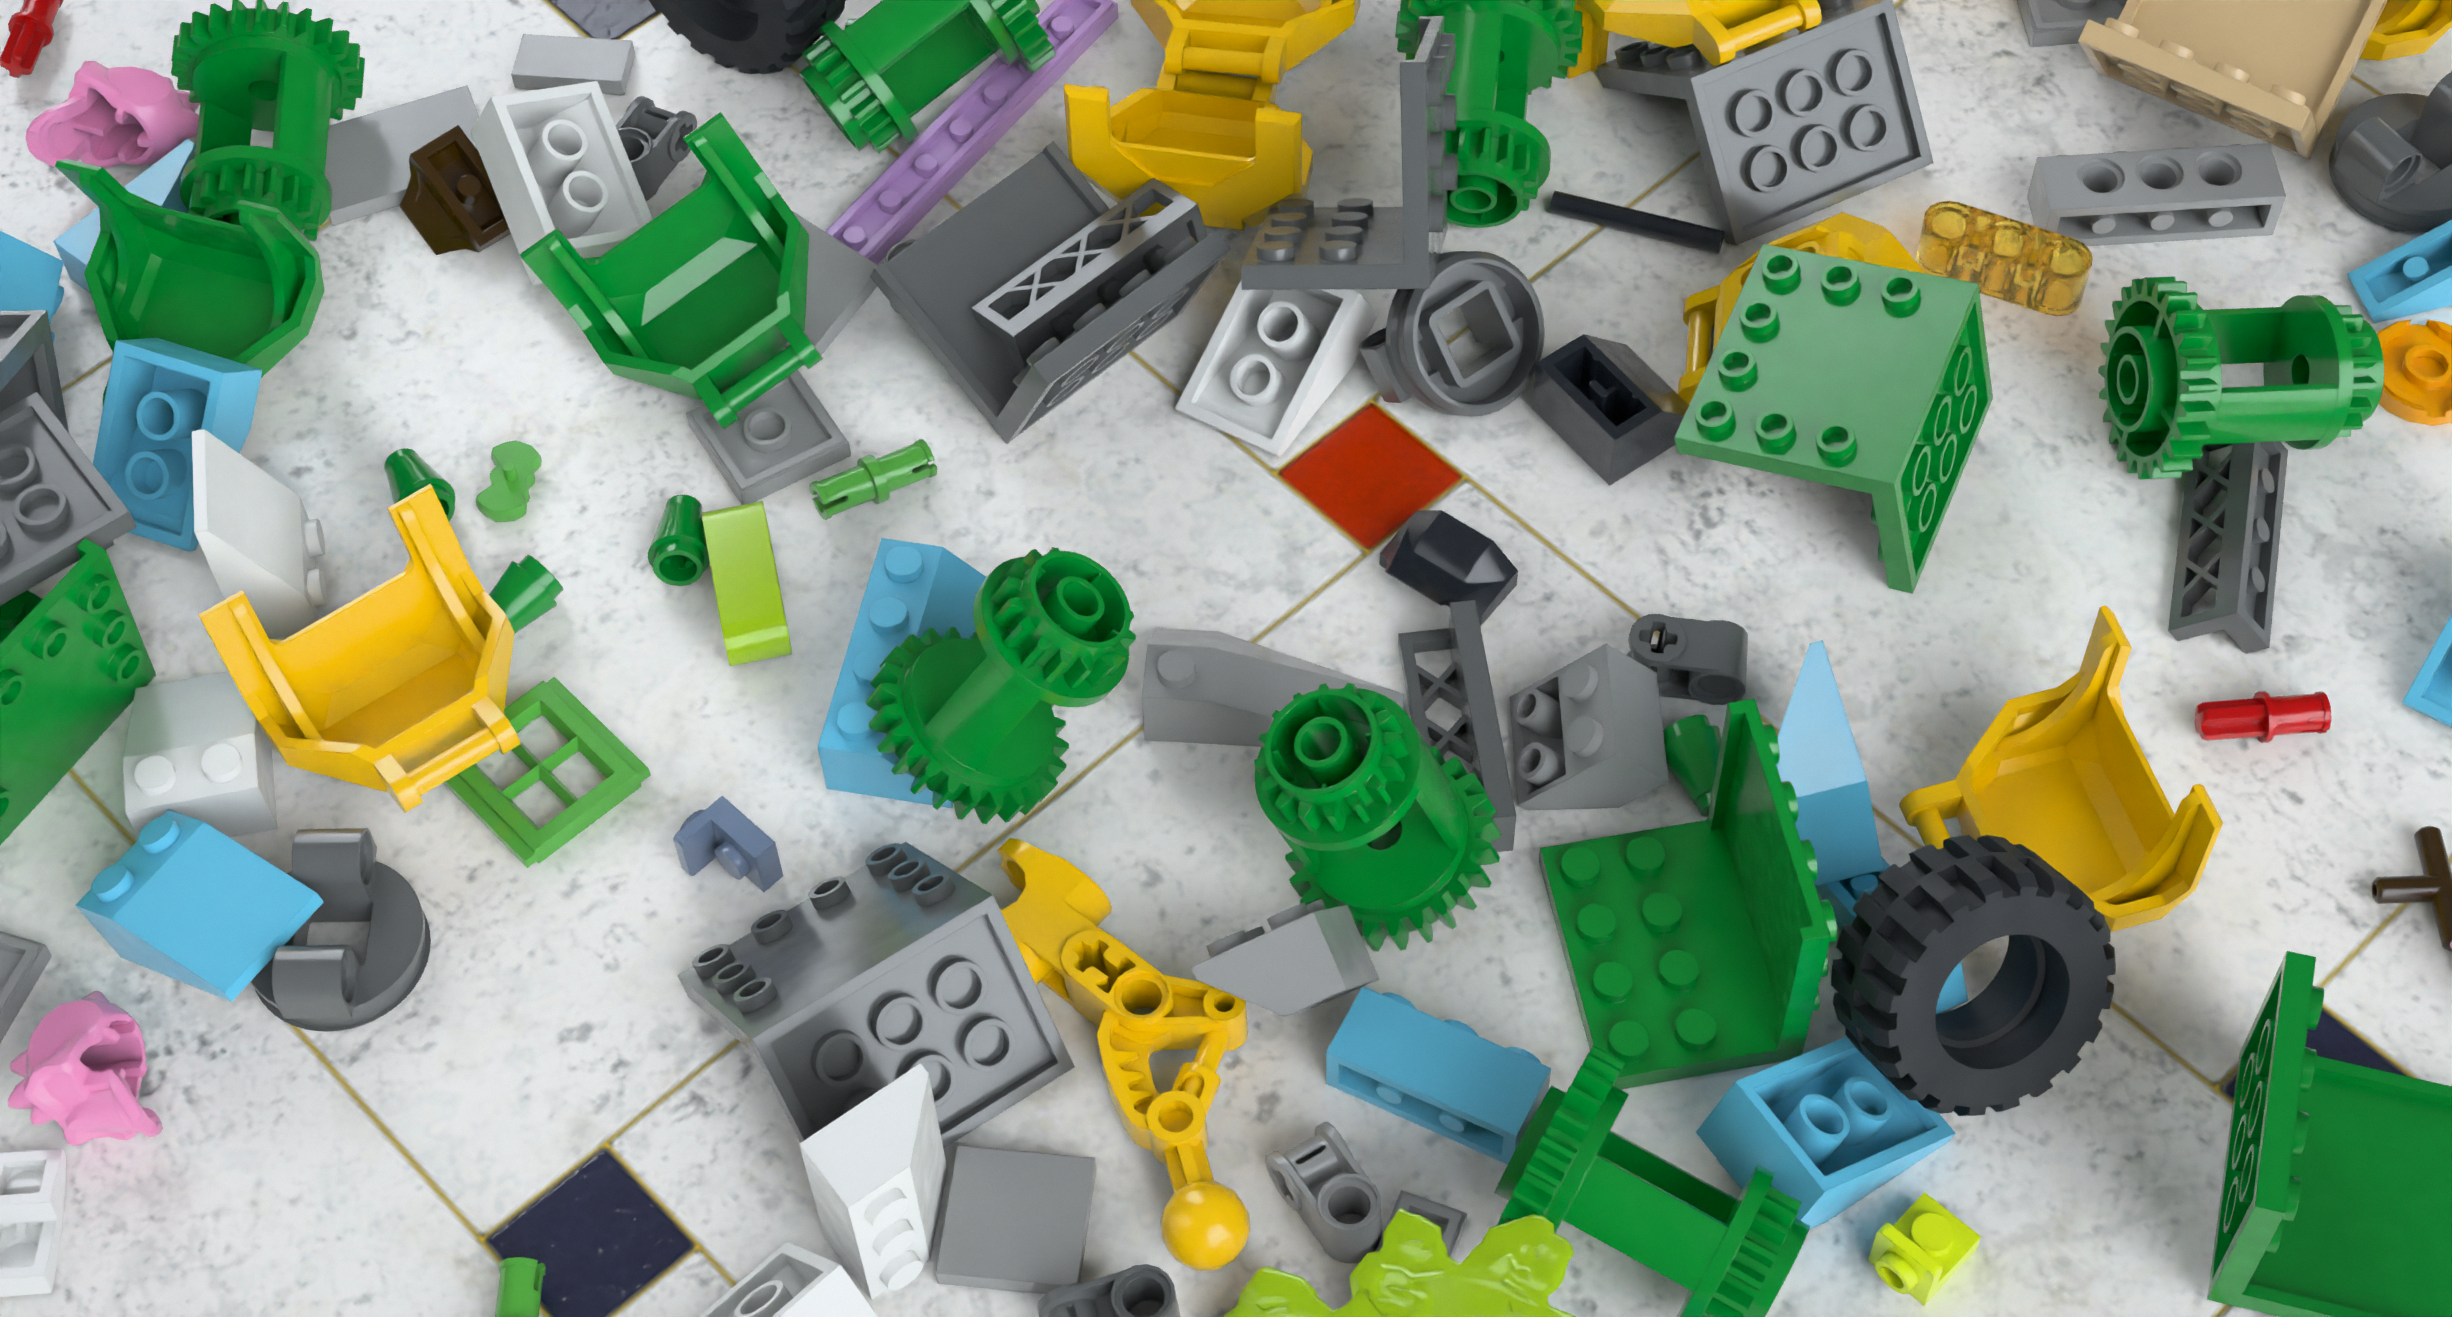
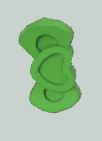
M514 440L501 443L492 448L491 459L496 467L490 473L491 486L483 490L476 497L478 510L496 523L516 521L526 514L527 503L530 499L529 489L535 484L534 473L541 467L542 463L541 455L531 445Z

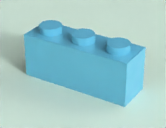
M1362 986L1326 1051V1084L1507 1165L1548 1092L1551 1068L1543 1065L1532 1053L1518 1047L1504 1048L1479 1037L1471 1027L1460 1021L1452 1019L1442 1021L1417 1010L1410 1001L1400 995L1389 992L1380 994Z

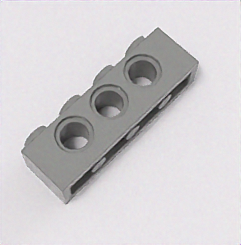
M2270 143L2037 157L2027 198L2040 249L2273 235L2286 194Z

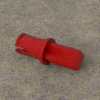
M24 0L20 12L11 16L8 23L10 35L0 57V66L9 70V76L20 78L21 74H32L42 48L49 45L53 39L54 30L52 23L63 0Z
M2258 691L2252 699L2202 702L2195 708L2194 723L2196 733H2199L2201 739L2206 741L2258 737V741L2261 743H2269L2276 735L2314 732L2319 734L2327 733L2331 726V707L2329 699L2323 691L2315 692L2314 694L2270 697L2266 691Z

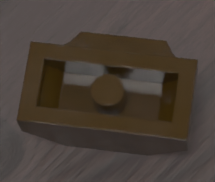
M459 125L410 154L411 177L399 206L435 255L463 249L479 253L511 234L481 156Z

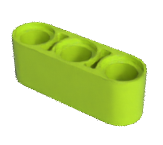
M763 501L702 512L704 533L729 665L735 666L791 655L792 648Z

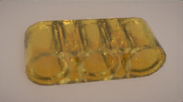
M1942 201L1930 206L1925 212L1915 260L1926 274L1978 283L1979 293L2047 315L2064 316L2076 311L2081 305L2093 257L2090 249L2084 243L2074 238L1960 202Z

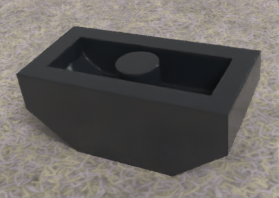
M1416 510L1383 549L1379 558V565L1386 569L1385 572L1439 605L1450 607L1451 602L1475 600L1480 626L1517 586L1518 570L1492 539L1442 510Z

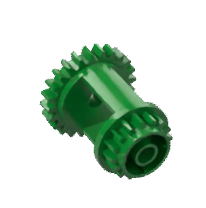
M233 0L232 10L230 11L215 3L210 4L209 16L195 11L192 13L191 23L181 22L179 35H174L171 75L178 77V90L190 91L189 101L191 103H200L195 157L184 167L180 184V197L189 211L188 214L242 226L239 220V212L235 209V205L238 201L245 200L278 208L308 241H316L318 228L328 218L332 205V188L325 176L329 119L341 120L343 109L354 110L356 98H362L365 58L360 57L361 46L359 44L349 43L350 32L348 30L332 31L333 19L331 18L322 19L317 22L311 20L312 9L306 8L298 14L289 12L288 2L283 1L275 10L268 9L264 0H256L255 8H247L241 1ZM252 129L274 132L272 148L251 146Z
M882 0L845 30H842L831 19L819 27L822 38L802 53L808 66L799 72V75L831 120L858 151H861L870 144L875 151L880 153L898 138H901L906 144L916 138L919 133L910 118L993 54L1006 65H1010L1016 60L1018 64L1021 63L1026 71H1030L1033 74L1054 58L1056 53L1053 51L1054 46L1047 39L1049 36L1038 24L1039 20L1036 15L1040 12L1036 0Z
M1401 0L1400 11L1397 13L1395 37L1398 38V52L1406 53L1405 60H1414L1419 48V17L1444 16V33H1455L1456 64L1455 70L1451 71V82H1447L1446 94H1456L1457 123L1456 131H1446V154H1457L1458 180L1457 190H1447V222L1470 228H1486L1507 223L1514 219L1521 210L1527 211L1529 209L1530 199L1537 198L1538 188L1543 185L1549 175L1551 163L1550 145L1545 136L1526 121L1528 95H1531L1532 90L1540 86L1547 89L1550 88L1552 76L1565 79L1567 77V68L1576 67L1578 53L1582 51L1584 27L1582 26V12L1575 11V0Z
M2173 276L2144 277L2143 279H2133L2131 287H2122V301H2113L2112 303L2115 320L2105 321V327L2110 338L2109 342L2100 344V348L2106 356L2105 365L2098 368V373L2104 377L2105 387L2099 393V398L2107 400L2108 408L2102 419L2103 423H2112L2113 427L2108 441L2110 444H2119L2117 451L2118 462L2127 461V472L2129 474L2137 473L2140 480L2180 478L2182 472L2193 470L2192 459L2201 458L2203 455L2202 447L2208 444L2285 441L2289 446L2298 450L2322 449L2331 444L2336 438L2350 437L2351 430L2361 429L2363 422L2369 419L2376 410L2381 398L2384 383V359L2381 344L2375 330L2363 319L2364 317L2361 314H2352V306L2334 305L2327 298L2320 295L2293 296L2281 307L2203 310L2197 304V293H2187V282L2176 281ZM2264 363V386L2222 388L2221 364Z
M1054 547L1043 556L1036 549L1030 550L1025 557L1013 558L1001 563L987 576L980 585L974 599L973 618L976 632L969 639L961 638L956 627H950L942 638L933 627L928 628L920 639L911 634L900 647L895 646L879 665L880 670L870 681V684L876 690L866 700V705L878 713L868 725L870 729L886 733L887 735L877 746L878 751L881 753H895L899 760L891 770L894 775L910 772L915 777L910 789L913 794L921 792L926 787L933 792V808L938 810L947 800L953 802L957 819L963 820L973 808L982 824H987L996 814L1005 823L1010 822L1019 811L1024 815L1028 814L1058 784L1056 778L1067 766L1060 757L1069 748V743L1057 737L1059 732L1066 726V722L1058 717H1054L1053 706L1077 708L1095 704L1105 698L1118 685L1127 670L1130 655L1129 646L1136 640V634L1129 630L1134 614L1130 610L1128 599L1122 587L1104 567L1094 560L1075 552L1060 551L1059 548Z
M1327 683L1319 685L1318 690L1303 695L1301 693L1293 695V701L1287 704L1281 711L1275 710L1272 714L1274 720L1268 732L1259 735L1258 741L1262 746L1258 758L1254 760L1255 789L1261 808L1293 850L1285 855V860L1296 873L1289 881L1299 896L1302 897L1300 903L1307 905L1322 899L1326 909L1348 905L1361 937L1363 936L1371 949L1377 952L1382 947L1387 935H1390L1400 951L1406 950L1409 932L1415 930L1419 932L1427 943L1431 942L1433 939L1431 924L1437 920H1440L1447 927L1454 929L1457 925L1451 910L1456 905L1474 910L1477 905L1468 893L1471 886L1488 888L1492 883L1480 866L1498 863L1500 860L1498 853L1490 843L1501 837V831L1491 817L1496 813V809L1487 794L1484 793L1485 789L1474 773L1468 774L1457 757H1453L1446 762L1437 747L1432 746L1429 748L1408 714L1396 702L1385 695L1367 689L1356 688L1352 683H1347L1344 688L1330 689Z
M1592 1046L1567 1092L1551 1085L1520 1140L1494 1192L1508 1200L1496 1226L1531 1214L1542 1215L1552 1222L1555 1233L1562 1221L1573 1225L1689 1289L1677 1317H1765L1786 1280L1810 1229V1225L1796 1218L1802 1202L1771 1186L1775 1173L1759 1164L1736 1199L1611 1131L1629 1096L1628 1093L1614 1086L1626 1062L1596 1046Z

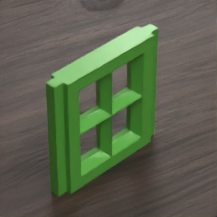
M553 677L546 683L544 681L540 682L504 709V715L511 723L516 734L543 715L569 740L568 743L542 762L522 743L512 749L531 770L503 791L476 763L445 781L444 784L528 868L536 861L541 863L642 787L641 782L651 776L649 768L559 680ZM579 751L607 778L580 799L552 773L553 770ZM540 780L568 806L567 809L541 828L513 802L514 799Z

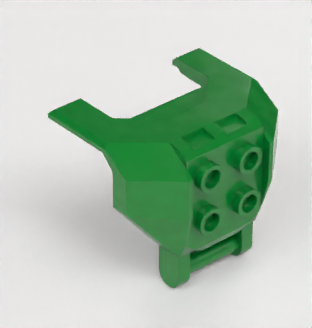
M720 112L683 138L707 170L701 186L601 257L583 258L558 227L523 251L520 256L569 312L603 363L614 375L701 400L721 427L726 429L739 419L736 413L805 365L809 370L823 360V358L804 332L809 234ZM789 342L790 345L783 350L785 345ZM731 387L723 393L720 391L723 388Z
M70 159L56 161L55 167L99 207L101 231L85 269L84 276L105 338L113 353L116 340L160 338L262 369V378L309 334L325 291L319 254L315 247L278 208L240 200L235 205V209L239 212L240 224L242 225L239 226L163 208L128 192L103 167ZM107 385L103 393V406L105 401Z

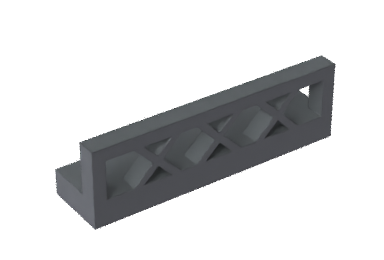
M1156 178L1151 179L973 306L972 311L976 321L1005 341L1017 373H1020L1029 365L1026 360L1036 349L1053 337H1056L1062 343L1069 335L1076 331L1073 328L1074 323L1097 304L1102 303L1108 309L1121 297L1118 292L1126 283L1145 269L1153 275L1166 264L1163 260L1164 257L1186 238L1192 236L1199 243L1207 237L1199 206ZM1156 202L1166 207L1156 215L1137 217ZM1121 238L1120 241L1110 248L1092 250L1093 247L1103 240ZM1075 270V273L1064 281L1047 283V280L1058 272ZM1029 303L1028 307L1010 320L1000 315L1012 305Z
M2280 441L2204 445L2202 447V457L2192 459L2193 470L2186 472L2168 632L2177 641L2224 629L2238 646L2248 654L2270 647L2288 450ZM2232 445V452L2214 471L2208 468L2211 451ZM2221 489L2227 492V500L2209 519L2203 517L2204 507ZM2216 538L2222 541L2221 550L2203 569L2197 566L2198 557ZM2211 587L2217 591L2215 609L2192 615L2193 606Z
M1476 601L1451 602L1449 628L1398 633V648L1410 717L1429 748H1431V738L1437 742L1434 747H1437L1442 756L1449 750L1471 764L1472 770L1468 774L1474 773L1485 789L1484 793L1487 794L1496 809V813L1491 817L1500 829L1501 837L1490 843L1496 852L1513 851L1516 811ZM1450 649L1452 664L1439 678L1416 664L1415 653ZM1454 680L1456 681L1457 690L1450 686ZM1420 685L1427 689L1423 696ZM1439 697L1461 710L1462 716L1449 731L1426 718L1425 712ZM1464 732L1466 735L1467 743L1459 739Z

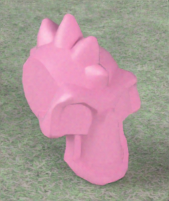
M85 61L82 67L75 73L74 86L69 93L68 100L44 111L36 117L26 130V142L29 152L36 159L55 167L58 160L70 159L78 161L80 157L83 163L103 168L122 163L129 165L152 164L159 161L187 138L189 139L197 135L199 115L195 111L200 103H191L189 101V92L176 90L170 78L163 77L151 70L132 66L107 68L96 61Z
M94 991L81 1000L60 1004L45 1015L30 1037L28 1050L22 1052L10 1063V1070L24 1079L15 1086L10 1094L8 1107L13 1109H32L30 1118L32 1124L35 1125L56 1120L63 1128L68 1144L79 1146L92 1139L104 1137L130 1140L138 1133H143L148 1137H156L163 1129L161 1120L156 1113L149 1108L141 1107L138 1101V1091L142 1078L148 1069V1066L145 1064V1044L139 1024L124 1009L114 1003H110L100 991Z

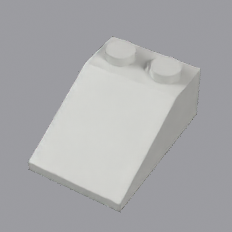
M1240 281L1175 409L1280 458L1352 368L1360 352L1359 345L1367 338L1378 314L1360 293L1351 289L1242 290Z
M205 429L192 431L194 533L224 600L243 590L269 639L291 636L318 621V606L327 605L328 603L323 571L321 568H316V556L325 555V541L319 519L309 520L298 494Z
M229 671L135 689L123 753L125 813L137 836H139L141 830L150 821L162 816L168 809L204 821L228 837L278 829L271 742L243 699Z

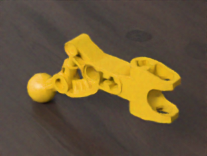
M1009 838L997 850L1002 858L1000 867L1008 875L1010 882L1022 893L1016 902L1000 911L1036 986L1042 982L1099 1028L1097 1039L1107 1088L1116 1112L1132 1141L1141 1148L1152 1151L1158 1161L1166 1164L1174 1195L1166 1205L1160 1221L1162 1240L1176 1261L1195 1271L1218 1270L1236 1260L1246 1244L1250 1233V1217L1245 1205L1236 1192L1214 1181L1206 1154L1208 1144L1206 1116L1221 1083V1079L1216 1071L1225 1051L1236 1050L1247 1040L1246 1000L1200 981L1163 975L1112 935L1098 927L1111 914L1112 906L1103 890L1090 877L1064 858L1043 851L1027 842ZM1142 1007L1156 1009L1152 1013L1145 1015L1131 1013ZM1198 1049L1193 1062L1182 1064L1171 1091L1160 1095L1154 1086L1149 1059L1151 1054L1160 1050Z

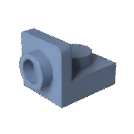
M721 796L707 809L698 810L690 815L673 838L681 868L690 876L696 875L717 857L720 864L731 876L737 880H741L746 876L763 892L783 877L775 841L724 796Z

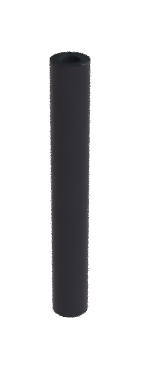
M1554 191L1549 208V213L1718 254L1720 253L1725 234L1723 230L1559 191Z

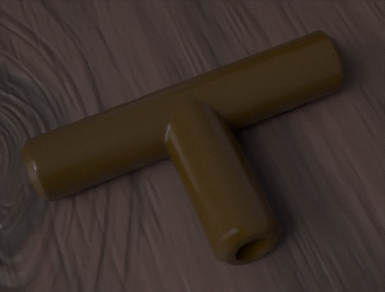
M2425 826L2414 834L2424 875L2376 877L2372 882V896L2378 904L2431 902L2442 947L2452 951L2450 946L2452 941V870L2441 830L2434 826Z

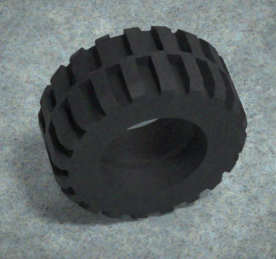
M1970 835L1943 840V848L1937 849L1932 844H1929L1909 853L1911 861L1899 868L1896 864H1892L1878 876L1882 883L1872 894L1868 895L1863 892L1853 906V911L1857 915L1851 926L1843 925L1836 948L1842 953V958L1834 959L1832 964L1831 986L1837 991V993H1834L1833 1006L1837 1020L1845 1026V1035L1855 1048L1909 1100H1917L1925 1109L1940 1114L1952 1113L1954 1111L1958 1116L1985 1115L1986 1107L1988 1106L1995 1112H2001L2020 1106L2019 1098L2030 1094L2032 1097L2040 1096L2053 1087L2050 1082L2052 1078L2062 1070L2069 1074L2082 1060L2077 1055L2086 1041L2094 1043L2103 1027L2102 1022L2098 1019L2101 1010L2110 1009L2114 984L2107 977L2116 973L2115 948L2108 943L2110 942L2111 931L2104 915L2094 908V902L2032 850L2022 844L2013 845L2003 837L1991 835L1978 837L1977 841ZM2009 935L2004 961L1990 984L1965 1005L1949 1012L1936 1014L1940 992L1947 978L1962 959L1986 942Z

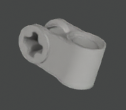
M1323 1122L1316 1126L1315 1136L1284 1154H1281L1279 1151H1273L1265 1157L1267 1170L1276 1189L1285 1202L1294 1211H1297L1324 1251L1331 1258L1343 1263H1358L1367 1253L1377 1251L1382 1238L1380 1193L1376 1185L1372 1183L1354 1159L1347 1143L1332 1124ZM1346 1213H1356L1364 1217L1362 1221L1355 1224H1344L1336 1220L1338 1216Z

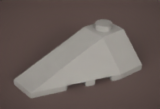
M1156 628L1147 644L1141 697L1144 738L1147 741L1261 747L1262 745L1258 741L1259 735L1268 732L1274 720L1272 714L1275 710L1281 711L1294 700L1293 695L1297 693L1303 695L1318 690L1320 684L1327 683L1330 689L1344 688L1347 683H1352L1356 688L1367 689L1385 695L1396 702L1403 710L1405 694L1219 631Z

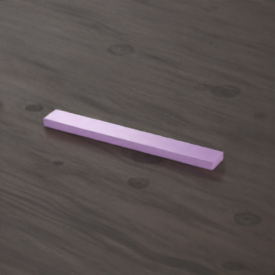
M1054 0L1037 17L1039 20L1038 24L1049 36L1047 39L1054 46L1053 51L1056 53L1054 58L1031 74L1030 71L1024 69L1021 63L1018 64L1016 60L1010 65H1006L997 57L825 232L878 265L891 247L899 243L1111 26L1118 18V3L1112 0Z

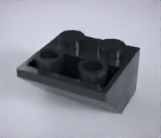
M1583 334L1536 362L1532 409L1609 486L1676 445L1674 437L1689 404L1626 344Z

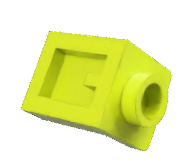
M1924 1192L1894 1225L1885 1223L1878 1230L1868 1261L1875 1266L1879 1277L1891 1289L1901 1294L1909 1293L1925 1306L1978 1247L1981 1236Z

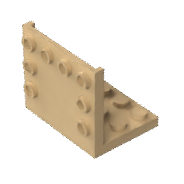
M2127 0L2118 20L2108 17L2105 24L2102 25L2088 19L2078 42L2097 73L2310 159L2388 0Z

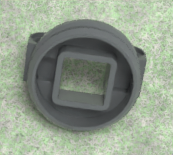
M2452 71L2439 81L2429 96L2410 93L2378 96L2359 104L2343 119L2330 152L2329 172L2338 193L2361 216L2380 226L2410 233H2427L2452 220ZM2424 155L2441 170L2422 182L2415 184L2414 182Z
M1481 251L1441 253L1430 289H1397L1389 309L1386 327L1364 339L1360 343L1359 349L1385 402L1402 403L1412 397L1420 405L1441 414L1470 417L1488 415L1505 408L1515 401L1533 379L1536 362L1541 360L1544 347L1545 328L1543 312L1538 296L1527 277L1506 259ZM1460 307L1477 343L1495 344L1494 348L1460 370L1437 323L1440 318Z
M368 828L299 829L294 836L292 871L286 874L315 891L324 903L284 946L277 948L274 957L251 981L257 995L267 1009L284 1022L293 1026L313 1031L330 1032L352 1029L372 1022L394 1009L410 994L419 982L427 965L431 944L430 929L419 899L412 886L402 875L389 866L376 861L377 846ZM371 921L363 965H360L351 945L306 946L309 926L313 922Z

